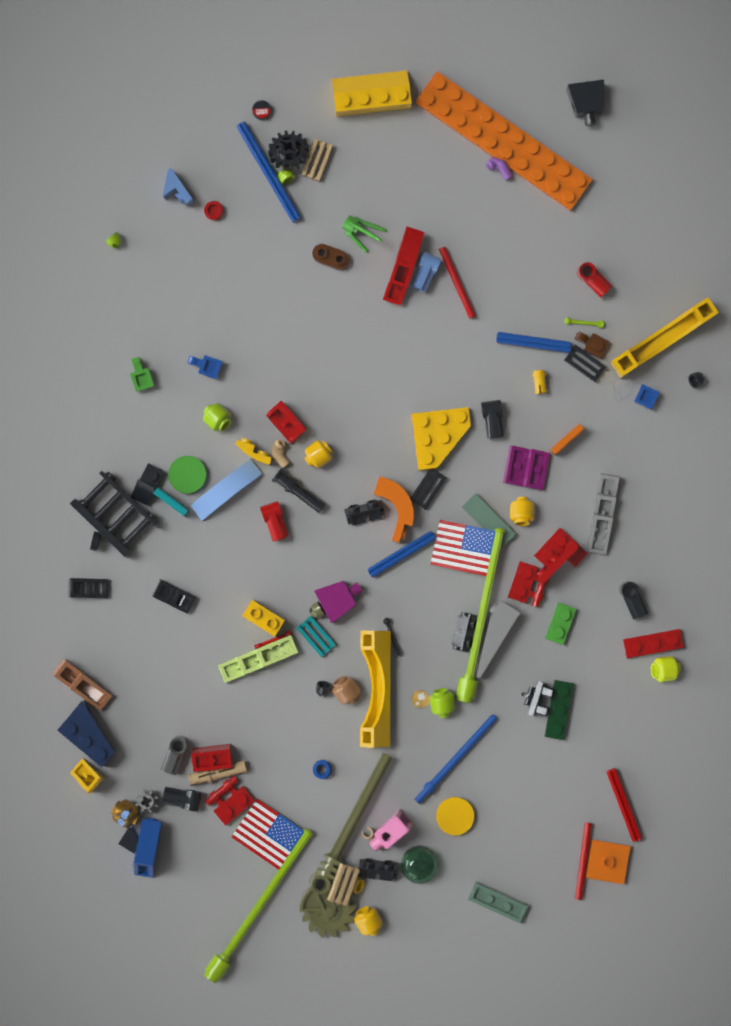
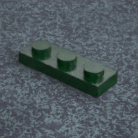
M554 680L553 689H555V693L550 700L544 737L564 740L574 683Z

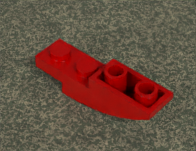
M406 226L383 300L401 306L425 232Z

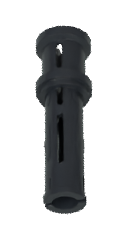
M283 468L272 479V482H277L285 488L284 491L291 492L318 514L326 505V503L319 500L315 495L297 483V478H292L285 473Z

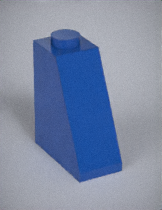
M155 818L142 819L133 862L134 875L154 877L162 829L161 822Z

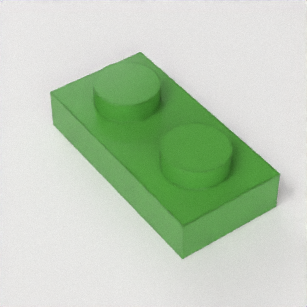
M558 602L545 639L564 645L576 609Z

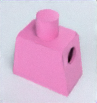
M399 809L374 833L375 838L369 844L375 851H378L382 846L388 849L410 830L413 824L412 821Z

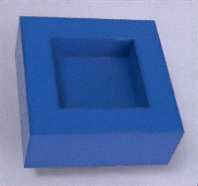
M642 384L634 402L652 410L660 392Z

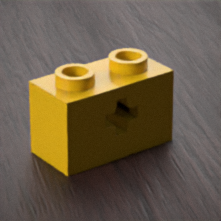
M254 600L250 602L242 617L276 637L286 621Z

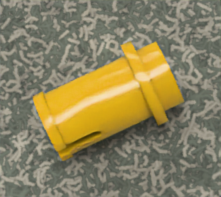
M545 370L533 371L532 377H534L535 394L547 393L545 379L547 373H545Z

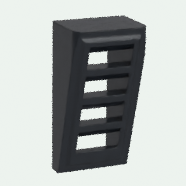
M69 578L68 598H108V579ZM75 583H78V593H75ZM83 583H86V594H82ZM91 583H94V594H90ZM98 583H102V594H98Z

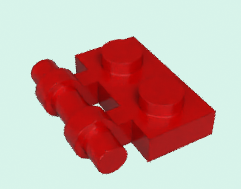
M519 561L507 598L526 604L528 597L534 598L532 606L539 608L540 602L544 599L543 593L546 584H549L550 579L543 585L538 584L536 592L530 591L533 581H536L538 578L536 575L538 567Z
M235 776L229 780L226 779L223 785L218 790H213L205 800L208 806H211L214 802L219 805L213 812L225 826L255 801L244 786L238 790L235 789L234 785L239 782ZM229 791L232 795L223 801L220 797Z

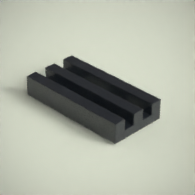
M574 345L564 359L566 363L594 383L606 368L605 365L577 345ZM577 351V352L580 353L582 356H584V357L587 358L589 361H591V362L594 363L596 366H598L600 369L597 370L595 367H593L592 365H590L588 362H586L585 360H583L581 357H579L578 355H576L574 352ZM571 356L577 361H579L581 364L586 366L588 369L593 371L596 375H591L586 370H584L579 365L570 360Z
M434 469L428 470L410 497V500L426 510L446 477ZM433 473L434 477L417 500L415 497L430 474ZM439 477L441 480L429 496L426 503L423 504L422 500L424 499V497L426 496V494L428 493L436 479Z

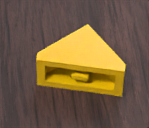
M83 758L70 772L89 794L105 778Z

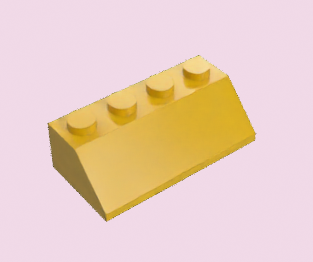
M407 70L332 79L336 117L410 109L412 107Z

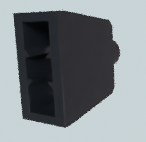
M604 79L568 84L566 90L575 117L584 116L585 126L596 125L595 115L602 114L604 108Z

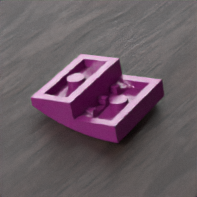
M510 445L503 483L543 490L550 453Z

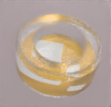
M419 689L413 692L411 702L414 707L423 709L429 705L430 696L425 690Z

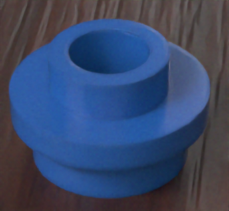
M319 760L314 764L313 773L317 778L326 779L331 775L332 766L328 761ZM325 766L326 772H319V767Z

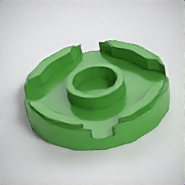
M182 456L172 462L168 478L175 490L184 494H191L203 487L206 481V469L199 459L193 456Z

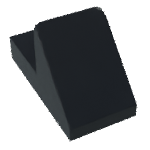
M148 463L140 480L138 479L131 498L148 506L154 496L153 492L158 488L166 472Z

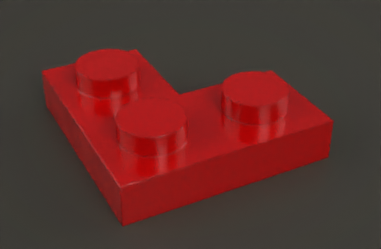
M559 528L537 551L534 557L548 568L552 564L550 559L557 552L561 555L565 550V544L574 540ZM578 544V549L567 561L575 568L588 553Z

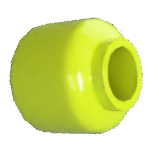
M672 656L656 658L651 664L652 677L661 683L676 680L678 673L681 672L680 663Z

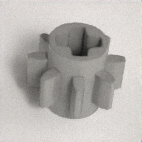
M143 789L142 796L136 795V798L139 799V803L136 806L142 807L141 812L148 809L151 813L152 806L158 807L155 800L159 796L154 797L152 795L153 790L146 793ZM144 796H146L147 799L151 798L152 801L149 803L150 806H148L147 804H143L142 801L145 799Z

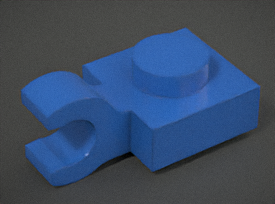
M204 355L203 360L190 356L187 363L199 367V374L216 380L223 361Z

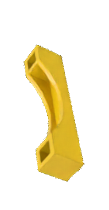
M707 297L651 336L613 359L610 364L621 379L716 316L719 312L709 297Z
M361 631V652L366 659L371 677V699L365 720L360 727V747H390L391 631Z

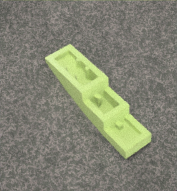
M290 635L219 664L218 668L226 683L298 653Z

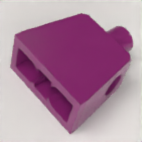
M341 581L317 589L314 592L330 622L333 623L356 605L353 597L361 594L362 590L358 582L347 587L345 582Z

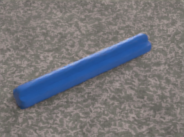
M498 332L496 342L501 344L569 353L572 347V343L568 341Z
M429 531L368 568L370 576H377L436 540L434 533Z

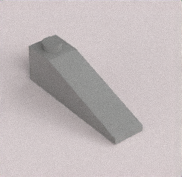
M499 601L498 604L494 602L489 610L492 614L489 617L476 677L481 678L520 612L502 601Z

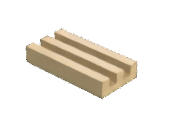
M315 139L302 175L320 182L333 145ZM319 145V151L309 174L307 173L316 147ZM327 148L318 175L315 176L314 173L317 168L320 157L322 155L323 149Z
M340 863L328 900L347 906L360 869ZM347 869L344 879L342 880V883L340 885L339 893L336 898L335 895L340 884L342 875L344 873V870Z

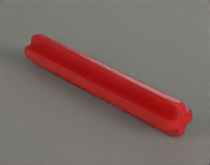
M609 769L606 773L633 842L640 841L642 835L617 769Z

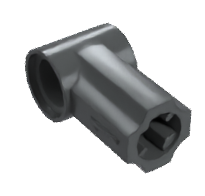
M176 736L171 740L161 767L162 771L177 775L188 747V741L185 737ZM175 741H181L184 748L182 750L175 749Z

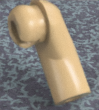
M278 439L272 445L271 455L284 468L290 462L283 455L285 442L282 439Z

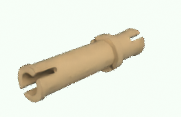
M242 760L232 763V768L201 771L188 774L190 786L204 782L212 783V780L247 772L245 762Z

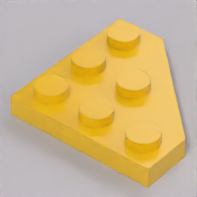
M469 407L411 414L418 471L438 469L443 460L458 444L459 440L471 427Z

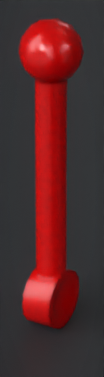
M287 630L285 634L256 644L254 647L258 649L287 636H292V631Z

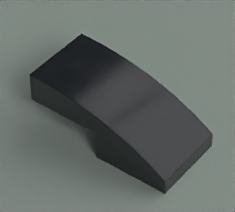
M161 579L152 594V597L188 614L196 596Z

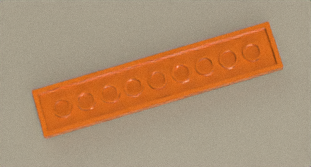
M436 71L415 101V104L491 157L505 160L511 171L569 211L572 210L593 180L438 71Z

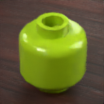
M219 403L210 404L204 409L203 421L213 431H224L230 426L231 413Z
M447 688L436 689L429 697L431 712L439 715V718L449 717L450 713L456 709L454 694L448 691Z

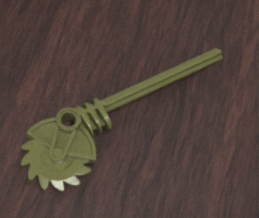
M382 753L334 846L329 853L324 854L326 861L320 862L322 868L318 867L310 877V886L300 899L299 912H305L302 921L306 922L309 920V931L313 932L316 928L322 938H324L325 932L332 937H337L336 930L348 931V927L345 924L353 922L355 919L354 916L350 915L357 906L355 903L350 904L351 900L356 898L353 892L347 906L329 901L328 896L340 863L346 864L340 860V857L393 758L386 753ZM319 879L325 880L321 888L315 887V883ZM342 880L340 881V884H339V886H338V889H337V892H336V895H335L336 898H337V895H338V893H339L340 885H341Z

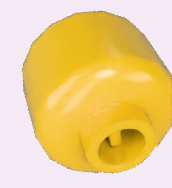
M316 440L305 449L307 456L304 459L310 467L314 465L316 468H322L332 460L331 454L334 452L325 440L323 442Z
M518 497L517 500L510 504L511 521L516 526L530 525L535 519L534 503L528 500L527 497Z
M365 906L356 912L354 922L361 934L374 936L380 932L383 920L375 908Z

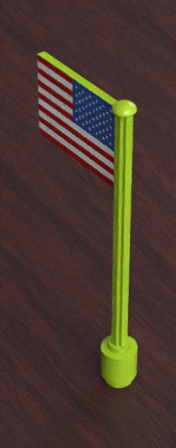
M440 520L430 565L486 576L467 671L464 677H459L456 692L458 701L472 703V700L475 699L478 685L474 673L505 530L496 528L493 531Z
M256 799L231 838L278 869V872L224 952L220 953V955L215 954L205 968L204 976L214 983L223 978L231 966L229 957L309 838L313 837L311 830L301 829L259 799Z

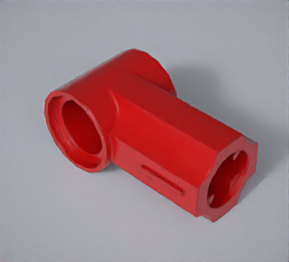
M585 262L578 267V278L584 281L599 298L612 287L596 270L594 264ZM583 267H588L591 270L590 276L583 275Z
M276 501L261 506L260 510L265 523H267L272 541L275 542L288 537L279 502Z

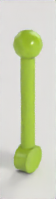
M569 317L565 318L564 323L566 325H570L571 323L593 325L597 326L598 328H602L604 326V322L602 320H599L598 322L571 320V318Z

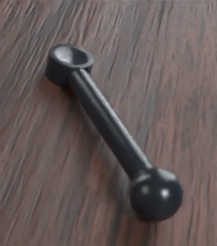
M385 618L383 623L387 626L388 631H391V639L397 656H400L401 653L390 625L391 620Z

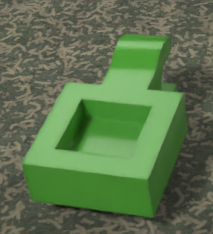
M139 357L131 359L135 372L130 373L136 392L154 387L149 368L143 369Z

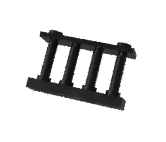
M101 471L99 474L104 479L83 500L78 501L74 499L70 505L127 558L132 553L129 550L130 544L150 524L157 527L158 524L155 522L157 518L150 511L146 513L114 482L116 478L109 471L106 474ZM111 484L118 492L97 513L92 514L88 510L89 504ZM124 497L131 506L111 526L106 528L101 523L103 521L102 518ZM136 511H139L145 519L125 539L120 541L115 536L117 534L116 531Z

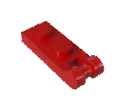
M575 541L567 542L565 550L561 555L557 552L550 559L552 564L548 568L544 566L536 574L538 576L536 581L543 585L578 549V544Z

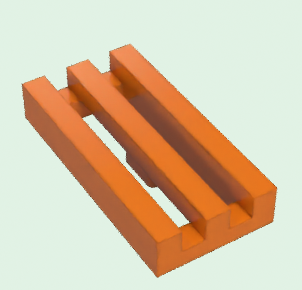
M579 423L550 449L553 455L560 452L584 430Z

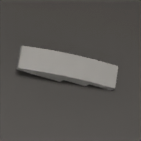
M600 473L587 552L605 555L607 553L620 479L617 475Z

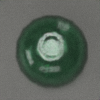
M423 845L412 846L406 850L400 863L405 878L416 884L428 883L434 879L439 868L437 855L429 847Z

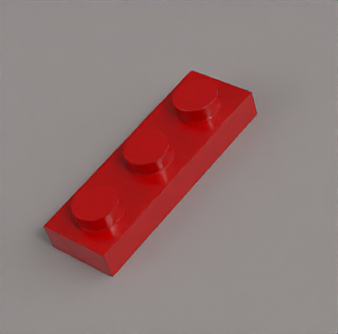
M680 629L623 639L626 658L684 648Z

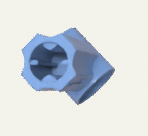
M424 252L411 287L426 293L442 259Z

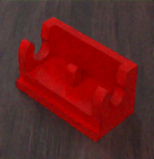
M282 401L267 412V418L290 444L307 431Z
M230 744L192 748L193 772L232 768Z

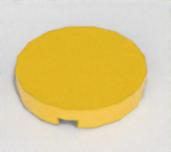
M450 797L439 804L436 811V821L443 832L449 835H461L471 828L474 822V811L465 799Z

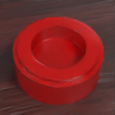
M217 201L208 202L204 207L205 216L211 221L219 220L223 216L222 205Z

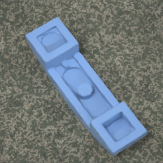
M250 459L202 495L191 507L203 521L244 487L260 477L262 473Z

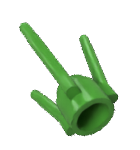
M349 215L342 228L346 230L345 234L367 253L368 249L353 233L357 234L361 231L381 242V238L364 229L362 224L382 232H386L387 229L364 221L357 216L354 218Z

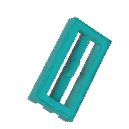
M156 488L153 494L184 517L189 513L188 509L160 488Z
M312 616L296 628L320 657L336 645ZM310 621L330 643L328 647L308 625ZM304 626L324 648L322 652L303 631L302 628Z

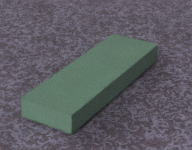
M476 493L462 506L483 529L494 531L496 528H502L505 530L501 547L516 535Z
M476 881L468 897V900L520 924L529 907L527 904Z

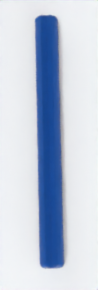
M245 121L237 125L238 131L292 222L298 221L301 218L299 212Z

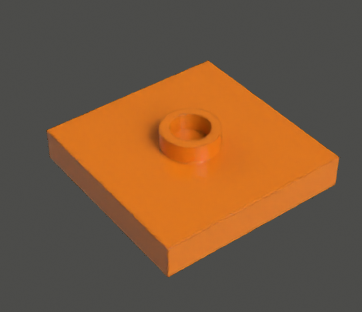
M592 839L585 877L624 884L630 846Z

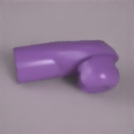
M492 157L486 162V167L489 170H500L504 180L513 176L505 160Z

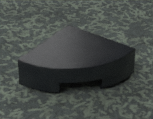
M129 827L118 843L133 854L136 852L138 843L135 832Z

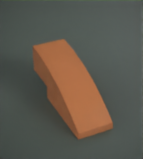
M65 658L62 659L52 672L55 678L100 711L112 697L108 691Z

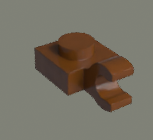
M579 331L574 338L576 341L586 345L584 348L585 352L598 359L602 358L609 344V341L594 333L588 337Z

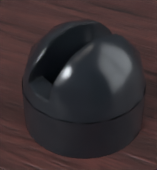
M694 372L689 375L688 381L691 387L698 388L705 383V377H703L701 372Z
M318 681L316 693L320 697L321 695L327 697L331 692L332 685L327 681Z

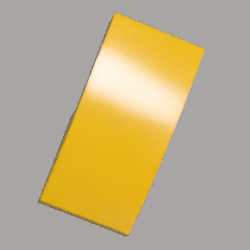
M242 438L241 441L236 440L235 444L246 455L268 466L271 465L272 457H268L269 453L259 450L258 453H254L256 446L252 444V440Z

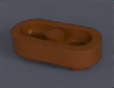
M318 244L312 251L313 259L319 264L336 270H344L349 265L348 254L326 244ZM324 250L325 255L319 256L318 252ZM342 257L343 262L338 263L336 258Z

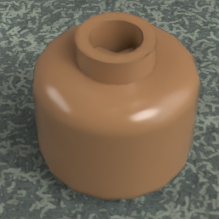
M341 676L335 680L332 693L341 704L349 703L352 705L358 701L361 689L352 677Z

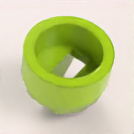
M287 168L284 172L279 171L278 178L282 185H286L295 178V175Z
M115 232L105 242L111 248H118L122 244V238Z

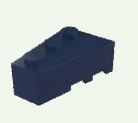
M85 700L79 703L57 730L101 768L116 753L115 748Z

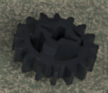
M286 130L284 132L285 135L277 133L278 138L273 137L272 143L268 145L271 163H275L276 168L282 166L283 171L287 167L293 171L294 166L300 169V163L306 164L305 158H309L308 151L310 149L309 145H307V139H302L301 133L296 136L295 131L288 134Z

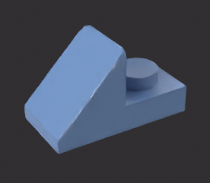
M172 168L167 171L163 198L166 199L177 191L178 193L175 195L180 203L183 204L185 202L188 207L194 203L193 199Z

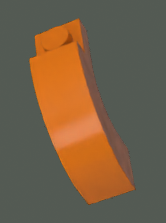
M379 476L374 496L384 498L395 506L398 513V521L392 541L399 543L400 539L404 540L407 529H404V525L409 527L413 525V505L407 492L399 484Z

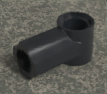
M501 400L481 402L487 439L504 437L501 419Z
M630 581L622 583L619 591L624 598L632 619L635 620L648 614L637 584ZM632 585L634 592L628 596L625 594V587Z
M165 786L162 803L199 812L202 792Z

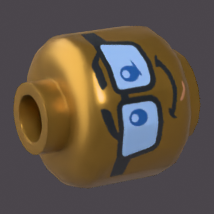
M127 799L118 801L111 811L113 821L125 828H129L132 824L135 826L141 818L139 807Z

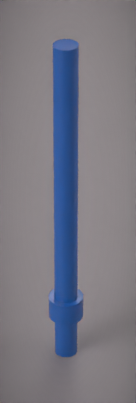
M493 714L438 774L423 786L424 789L414 799L418 804H421L429 794L436 790L435 787L498 720Z

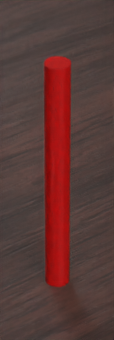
M446 247L438 249L469 319L475 317L476 314Z
M589 822L584 823L575 892L576 900L583 899L592 823Z

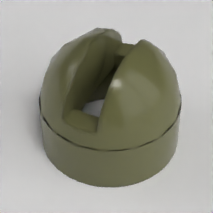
M319 601L310 606L309 612L312 617L320 618L326 615Z

